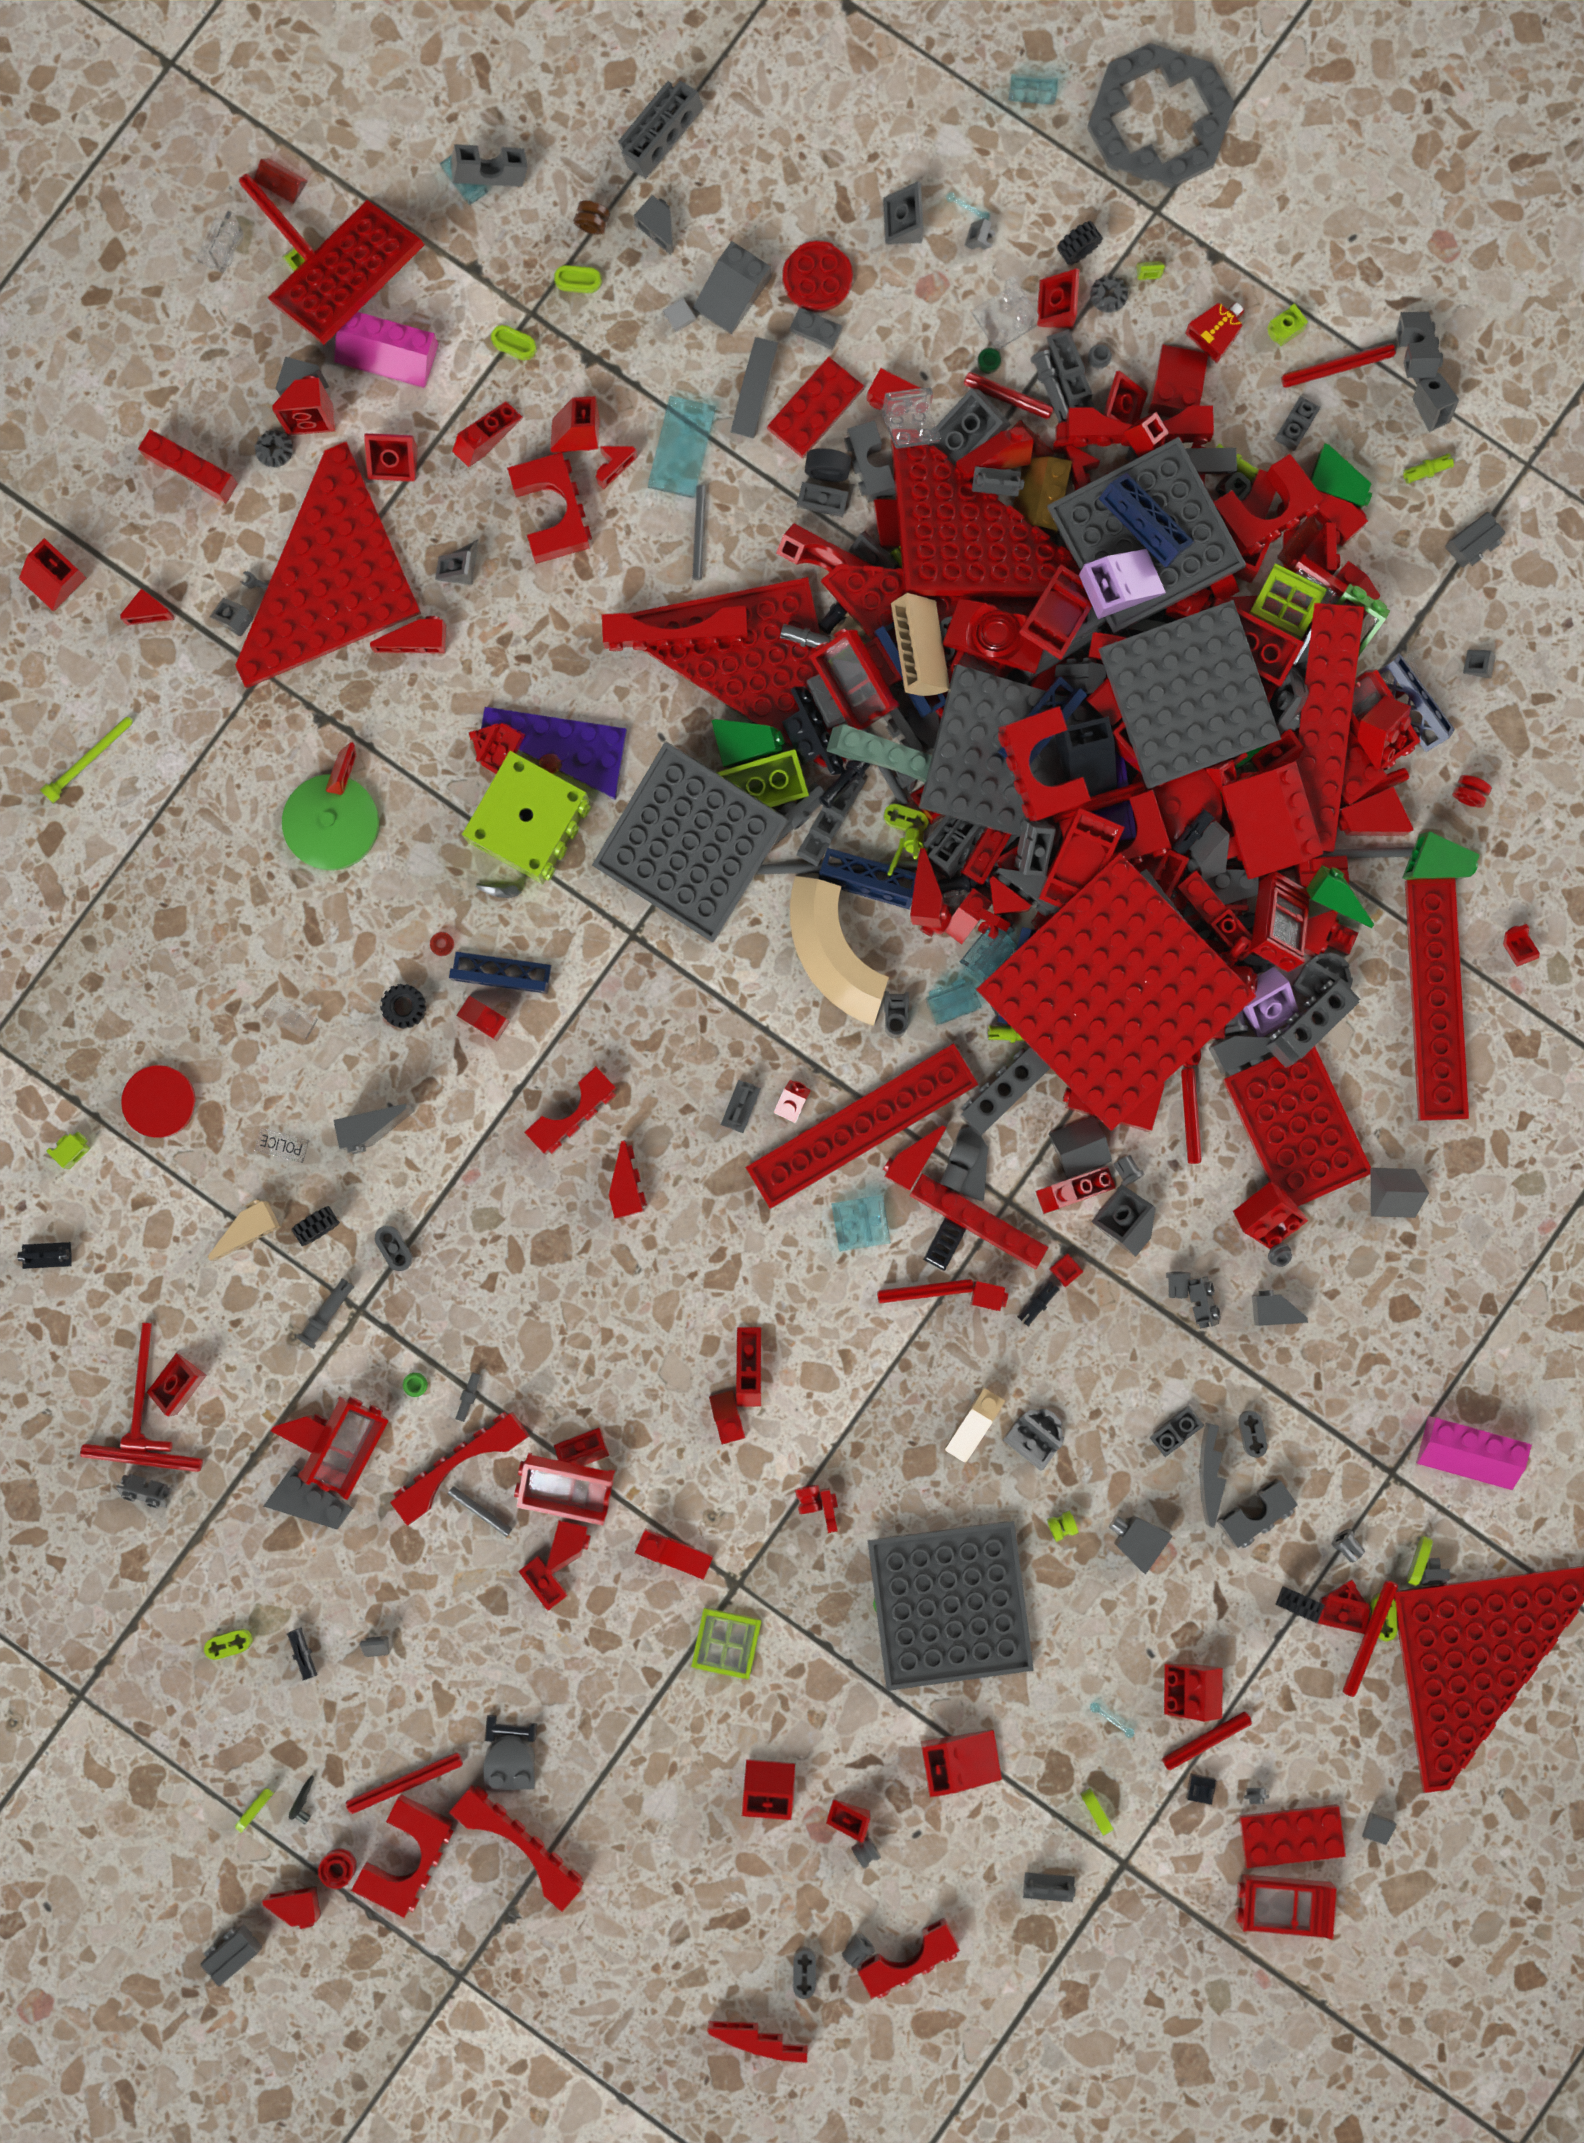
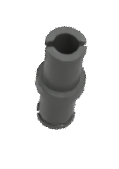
M784 623L780 638L800 643L802 647L810 646L816 648L823 642L828 641L829 643L831 636L811 632L810 628L801 629Z

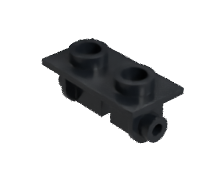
M71 1242L22 1244V1252H18L17 1258L18 1261H22V1269L72 1266Z

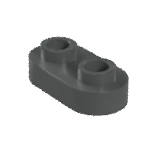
M392 1226L379 1228L375 1233V1243L386 1262L395 1271L407 1270L413 1262V1256L399 1231ZM388 1233L392 1235V1241L389 1243L384 1239ZM400 1254L405 1257V1261L401 1264L397 1262V1256Z

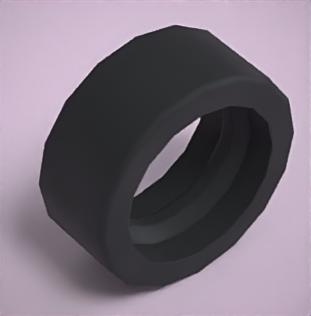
M812 449L806 455L805 473L809 477L821 481H845L849 478L851 457L844 452L834 449Z

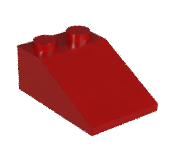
M1162 344L1147 413L1153 414L1157 412L1159 416L1172 418L1188 406H1200L1208 353Z

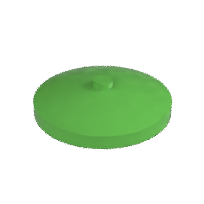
M326 774L303 782L292 792L283 810L282 831L288 847L301 861L320 870L334 871L345 869L358 863L369 853L377 839L379 814L370 794L359 783L350 778L348 779L344 794L339 795L327 792L326 786L331 774Z

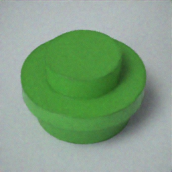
M411 1373L403 1381L404 1392L411 1397L423 1395L428 1387L427 1379L420 1373Z

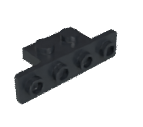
M804 686L793 687L791 692L800 711L782 721V724L801 764L806 765L822 755L831 775L842 774L845 771L841 756L827 751L831 735L826 732L822 723L823 718L815 709L810 691Z

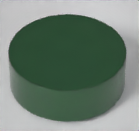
M994 348L983 349L978 355L977 365L979 369L987 374L996 372L1001 365L1000 353Z

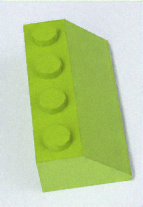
M795 749L717 772V774L769 807L809 796Z

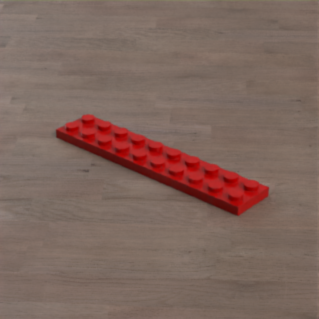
M1314 603L1305 685L1308 687L1309 695L1301 711L1298 736L1304 749L1296 760V764L1322 851L1334 852L1364 607Z
M1455 878L1406 880L1405 896L1418 1121L1469 1119L1456 881Z
M953 1043L745 1168L768 1207L772 1209L979 1084Z

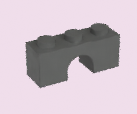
M454 144L450 163L453 183L523 187L528 168L525 148L501 147L500 154L496 158L486 160L480 158L477 145Z
M1400 312L1396 334L1399 346L1407 347L1403 362L1407 378H1436L1438 367H1442L1443 354L1438 349L1439 338L1435 337V322L1431 321L1429 312Z
M875 420L848 428L847 437L844 438L847 452L852 451L854 460H851L854 474L859 473L861 482H858L861 496L866 495L867 502L869 503L875 499H883L895 495V483L889 465L874 467L867 460L872 453L881 451L882 442Z
M1275 1479L1256 1492L1263 1504L1262 1511L1257 1517L1247 1518L1241 1509L1235 1507L1217 1520V1523L1233 1546L1237 1548L1249 1546L1255 1541L1253 1537L1260 1532L1262 1534L1267 1533L1274 1528V1522L1280 1518L1284 1520L1295 1512L1294 1508L1298 1504L1281 1480Z

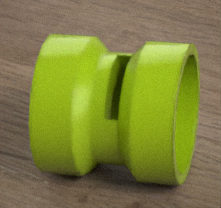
M1070 1510L1063 1512L1060 1517L1056 1518L1053 1516L1047 1519L1055 1542L1063 1540L1064 1536L1079 1534Z

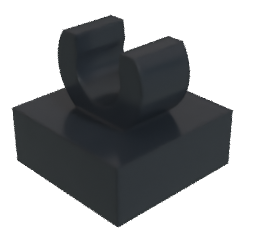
M1190 1773L1186 1799L1212 1805L1216 1779Z

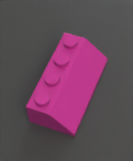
M357 312L336 333L334 362L425 388L439 344L434 333Z
M1428 1416L1416 1463L1513 1490L1526 1469L1532 1444Z

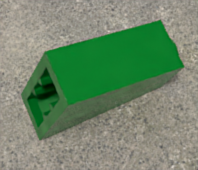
M1324 443L1319 451L1310 481L1318 491L1350 502L1360 509L1363 506L1367 507L1372 497V493L1369 492L1372 483L1329 444Z
M720 719L711 720L723 767L730 769L783 752V735L774 727Z
M1430 831L1418 835L1402 878L1405 880L1468 878L1476 872L1480 854Z

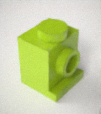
M1294 303L1289 309L1270 321L1267 327L1268 334L1281 347L1302 333L1308 321Z
M77 1131L75 1134L64 1135L56 1143L57 1147L55 1149L48 1148L46 1152L62 1168L71 1169L91 1148L86 1144L88 1140L85 1136Z

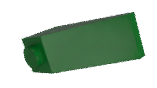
M1322 865L1306 888L1311 899L1365 926L1373 928L1374 923L1344 879V874L1337 868L1331 867L1329 869Z

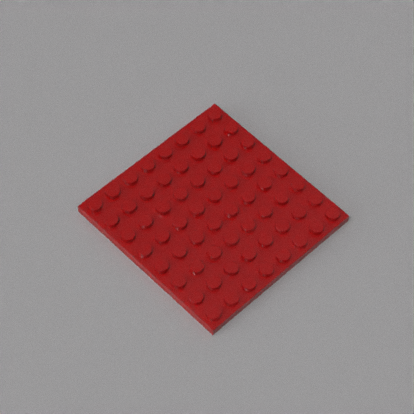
M1121 853L1113 858L976 988L979 994L1111 1131L1257 997Z

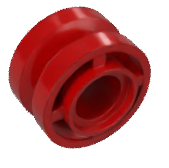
M1461 775L1458 780L1460 787H1455L1452 795L1459 802L1467 806L1483 808L1487 801L1484 796L1490 795L1492 787L1478 777Z
M337 1848L331 1850L322 1859L318 1868L321 1882L332 1889L346 1886L356 1873V1859L346 1849ZM332 1864H340L343 1868V1873L338 1874L334 1872Z

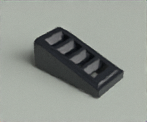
M945 1217L923 1260L945 1271L966 1229ZM946 1225L958 1231V1235L955 1236L944 1230ZM943 1234L954 1240V1243L951 1245L940 1239L941 1235ZM937 1243L950 1249L949 1252L946 1253L936 1247ZM933 1251L945 1257V1260L942 1262L931 1256Z

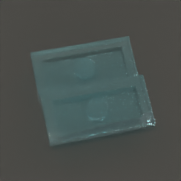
M883 1195L831 1203L839 1252L891 1243Z

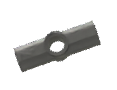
M816 782L807 788L809 796L787 802L779 810V813L787 817L789 821L774 846L793 829L796 830L810 818V814L822 805L819 797L825 791Z

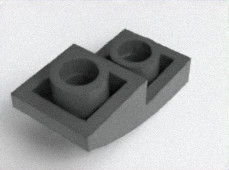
M1300 396L1274 440L1295 452L1321 407Z
M1188 1405L1158 1429L1150 1439L1164 1457H1167L1183 1445L1185 1440L1203 1428L1204 1423Z

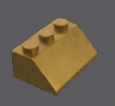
M1048 456L1032 458L1029 465L1021 466L1020 479L1024 480V487L1019 489L1018 496H1015L1013 508L1024 516V520L1034 527L1036 525L1049 535L1050 538L1055 539L1058 528L1047 506L1065 497L1072 461Z

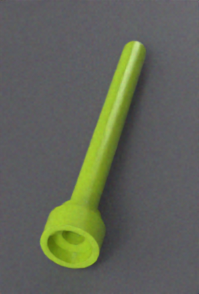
M125 717L55 783L51 782L49 785L46 783L40 791L54 804L60 798L61 790L132 725V718Z

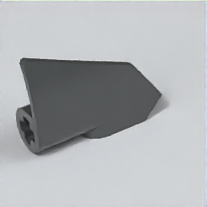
M971 1127L959 1130L950 1151L949 1163L940 1184L979 1201H984L988 1147L983 1138Z

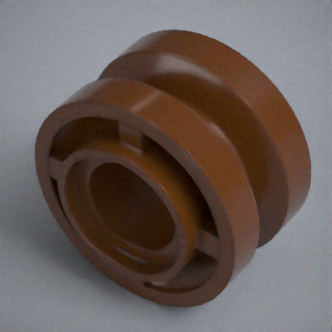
M580 201L577 207L578 213L575 214L573 220L575 226L590 234H604L607 227L605 222H608L610 217L609 210L596 202Z

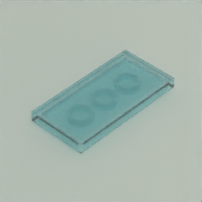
M669 396L648 488L689 498L695 497L716 406Z

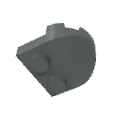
M1334 953L1317 955L1303 966L1291 987L1307 998L1313 995L1316 998L1321 993L1319 988L1328 980L1333 982L1341 978L1351 988L1353 978H1351L1349 970L1350 965L1344 958Z
M1029 1410L1017 1419L1003 1438V1441L1042 1471L1056 1451L1063 1445L1062 1423L1049 1410Z
M508 1735L497 1738L495 1743L487 1748L483 1766L485 1791L535 1789V1753L532 1746L529 1747L522 1742V1738Z

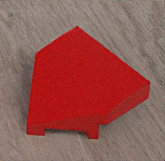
M505 723L493 724L480 730L468 732L470 740H473L476 751V762H481L483 767L497 774L509 751L517 753L525 737V734Z
M1352 1579L1320 1598L1319 1602L1325 1606L1318 1623L1315 1624L1365 1634L1370 1605L1366 1603Z

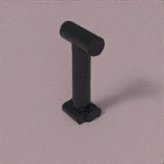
M487 1715L485 1741L494 1742L495 1734L528 1737V1741L535 1742L537 1735L536 1723H531L529 1727L496 1724L497 1716Z

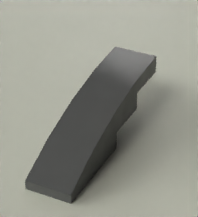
M1065 330L1047 336L1046 339L1053 364L1059 372V383L1068 407H1093L1096 409L1092 400L1091 389L1084 374L1085 368L1070 331Z
M755 337L731 433L755 438L759 416L762 412L766 390H768L778 342Z
M856 779L831 808L822 807L808 835L800 846L797 856L815 866L819 865L866 782L864 779Z
M1205 1422L1200 1451V1493L1205 1523L1209 1527L1215 1528L1226 1479L1217 1476L1223 1453L1213 1450L1219 1426Z

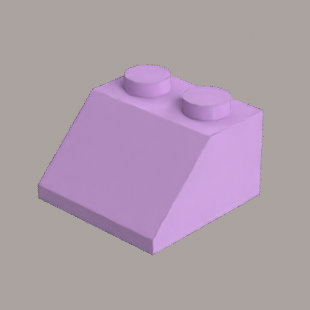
M1275 967L1258 976L1257 991L1254 993L1257 997L1243 1009V1016L1256 1037L1266 1036L1286 1024V1020L1295 1012L1299 1013L1289 981Z

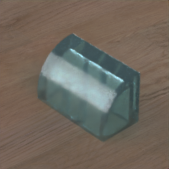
M1011 73L1008 101L1054 105L1058 89V77Z

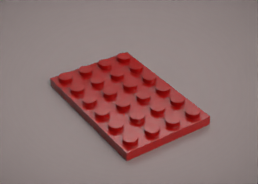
M366 200L314 251L313 257L305 260L268 297V300L301 328L325 345L424 246V243L418 236Z
M1315 1046L1303 1058H1300L1293 1065L1286 1068L1276 1057H1272L1223 1079L1224 1085L1268 1181L1282 1189L1297 1207L1371 1174V1166Z

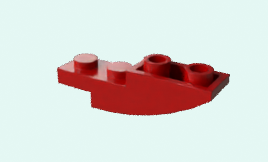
M1193 871L1176 885V888L1188 901L1190 908L1229 951L1242 936L1249 940V944L1237 957L1239 961L1244 960L1252 953V935L1229 908H1226L1197 871Z

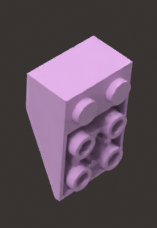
M1147 549L1106 556L1085 564L1079 574L1098 619L1166 593Z

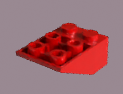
M994 1729L920 1741L930 1798L955 1794L1002 1780Z

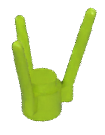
M910 828L906 830L905 838H900L899 847L888 871L889 876L893 874L904 848H906L907 852L913 853L914 859L918 858L920 848H924V832L922 830Z

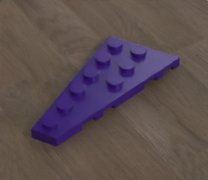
M490 707L484 708L481 729L501 723L515 728L525 734L518 749L519 751L616 800L627 733L626 728Z

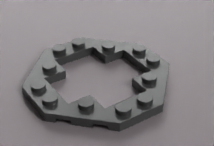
M1149 43L1108 63L1087 129L1109 169L1132 173L1131 176L1146 181L1151 179L1163 183L1162 186L1174 188L1214 167L1233 110L1234 101L1213 63ZM1160 68L1170 88L1191 78L1210 113L1209 116L1192 125V130L1200 146L1163 164L1152 144L1130 154L1111 116L1128 109L1130 105L1121 86Z

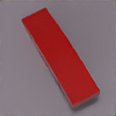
M708 2021L707 2034L732 2047L775 2060L807 2063V2045L783 2044V2034L758 2033V2023Z

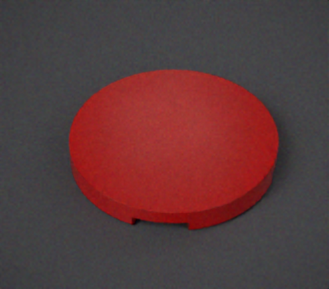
M826 241L803 243L791 253L784 263L782 272L784 290L789 299L802 309L811 312L831 310L840 305L847 298L853 282L851 262L832 243Z
M154 1065L139 1070L128 1080L122 1093L121 1107L126 1121L135 1131L152 1138H166L179 1133L188 1125L194 1111L196 1096L191 1082L183 1073L168 1066Z

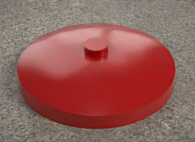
M1204 768L1165 782L1160 788L1155 786L1147 789L1142 773H1139L1131 783L1142 782L1145 792L1153 790L1171 846L1184 833L1186 825H1190L1203 808L1215 817L1212 822L1217 821L1219 824L1221 822L1223 813L1221 791ZM1134 815L1135 825H1136V831H1137V822H1136V818H1135V815Z

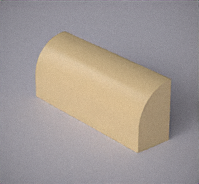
M906 593L891 603L905 692L919 696H930L946 692L950 689L936 601Z

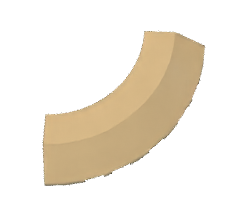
M795 876L790 899V926L795 949L802 966L813 984L832 1004L851 1017L874 1026L889 977L874 971L864 964L846 942L838 916L841 886L819 879Z

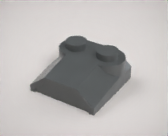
M1293 667L1288 672L1282 686L1276 688L1269 703L1280 735L1290 728L1293 732L1299 729L1300 712L1309 695L1308 687L1305 685V678Z

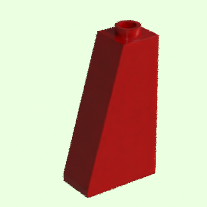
M1163 1083L1119 1124L1146 1132L1152 1131L1165 1084ZM1066 1087L1062 1100L1066 1102V1109L1097 1117L1070 1088Z

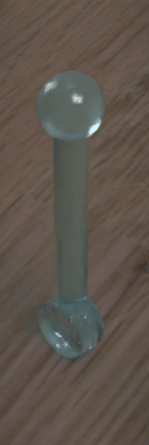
M952 192L946 195L948 202H955L979 216L980 219L985 218L989 221L990 214L988 212H980L956 198Z
M1097 1702L1091 1703L1090 1709L1092 1712H1098L1125 1732L1126 1737L1132 1738L1134 1736L1132 1728H1126L1100 1708Z

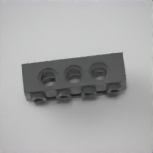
M681 80L674 88L669 81L663 85L618 141L622 150L621 153L630 170L646 180L703 110L704 107L698 91Z
M1092 606L1061 660L1044 650L1036 674L1019 670L1028 682L1090 643L1093 632L1104 634L1108 627L1105 618L1098 619Z
M945 816L924 843L931 867L951 880L973 851L986 827Z
M1341 978L1333 982L1328 980L1319 988L1321 993L1316 998L1314 995L1303 1004L1305 1009L1300 1014L1298 1012L1292 1014L1286 1020L1288 1025L1283 1030L1278 1028L1269 1037L1271 1041L1266 1047L1285 1068L1303 1058L1359 1003L1360 998Z
M1031 1047L1027 1051L1022 1048L1012 1057L1015 1062L1010 1067L1005 1064L995 1074L998 1079L993 1084L988 1081L978 1090L981 1095L975 1101L970 1098L961 1107L964 1112L960 1117L979 1136L986 1132L1050 1069ZM1016 1068L1025 1070V1079H1018L1015 1076ZM1003 1084L1008 1087V1096H1001L998 1093V1085ZM982 1101H987L991 1104L992 1110L990 1113H983L981 1111L980 1103Z

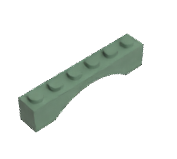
M845 724L832 729L827 751L833 754L898 771L924 783L926 782L932 758L931 755Z

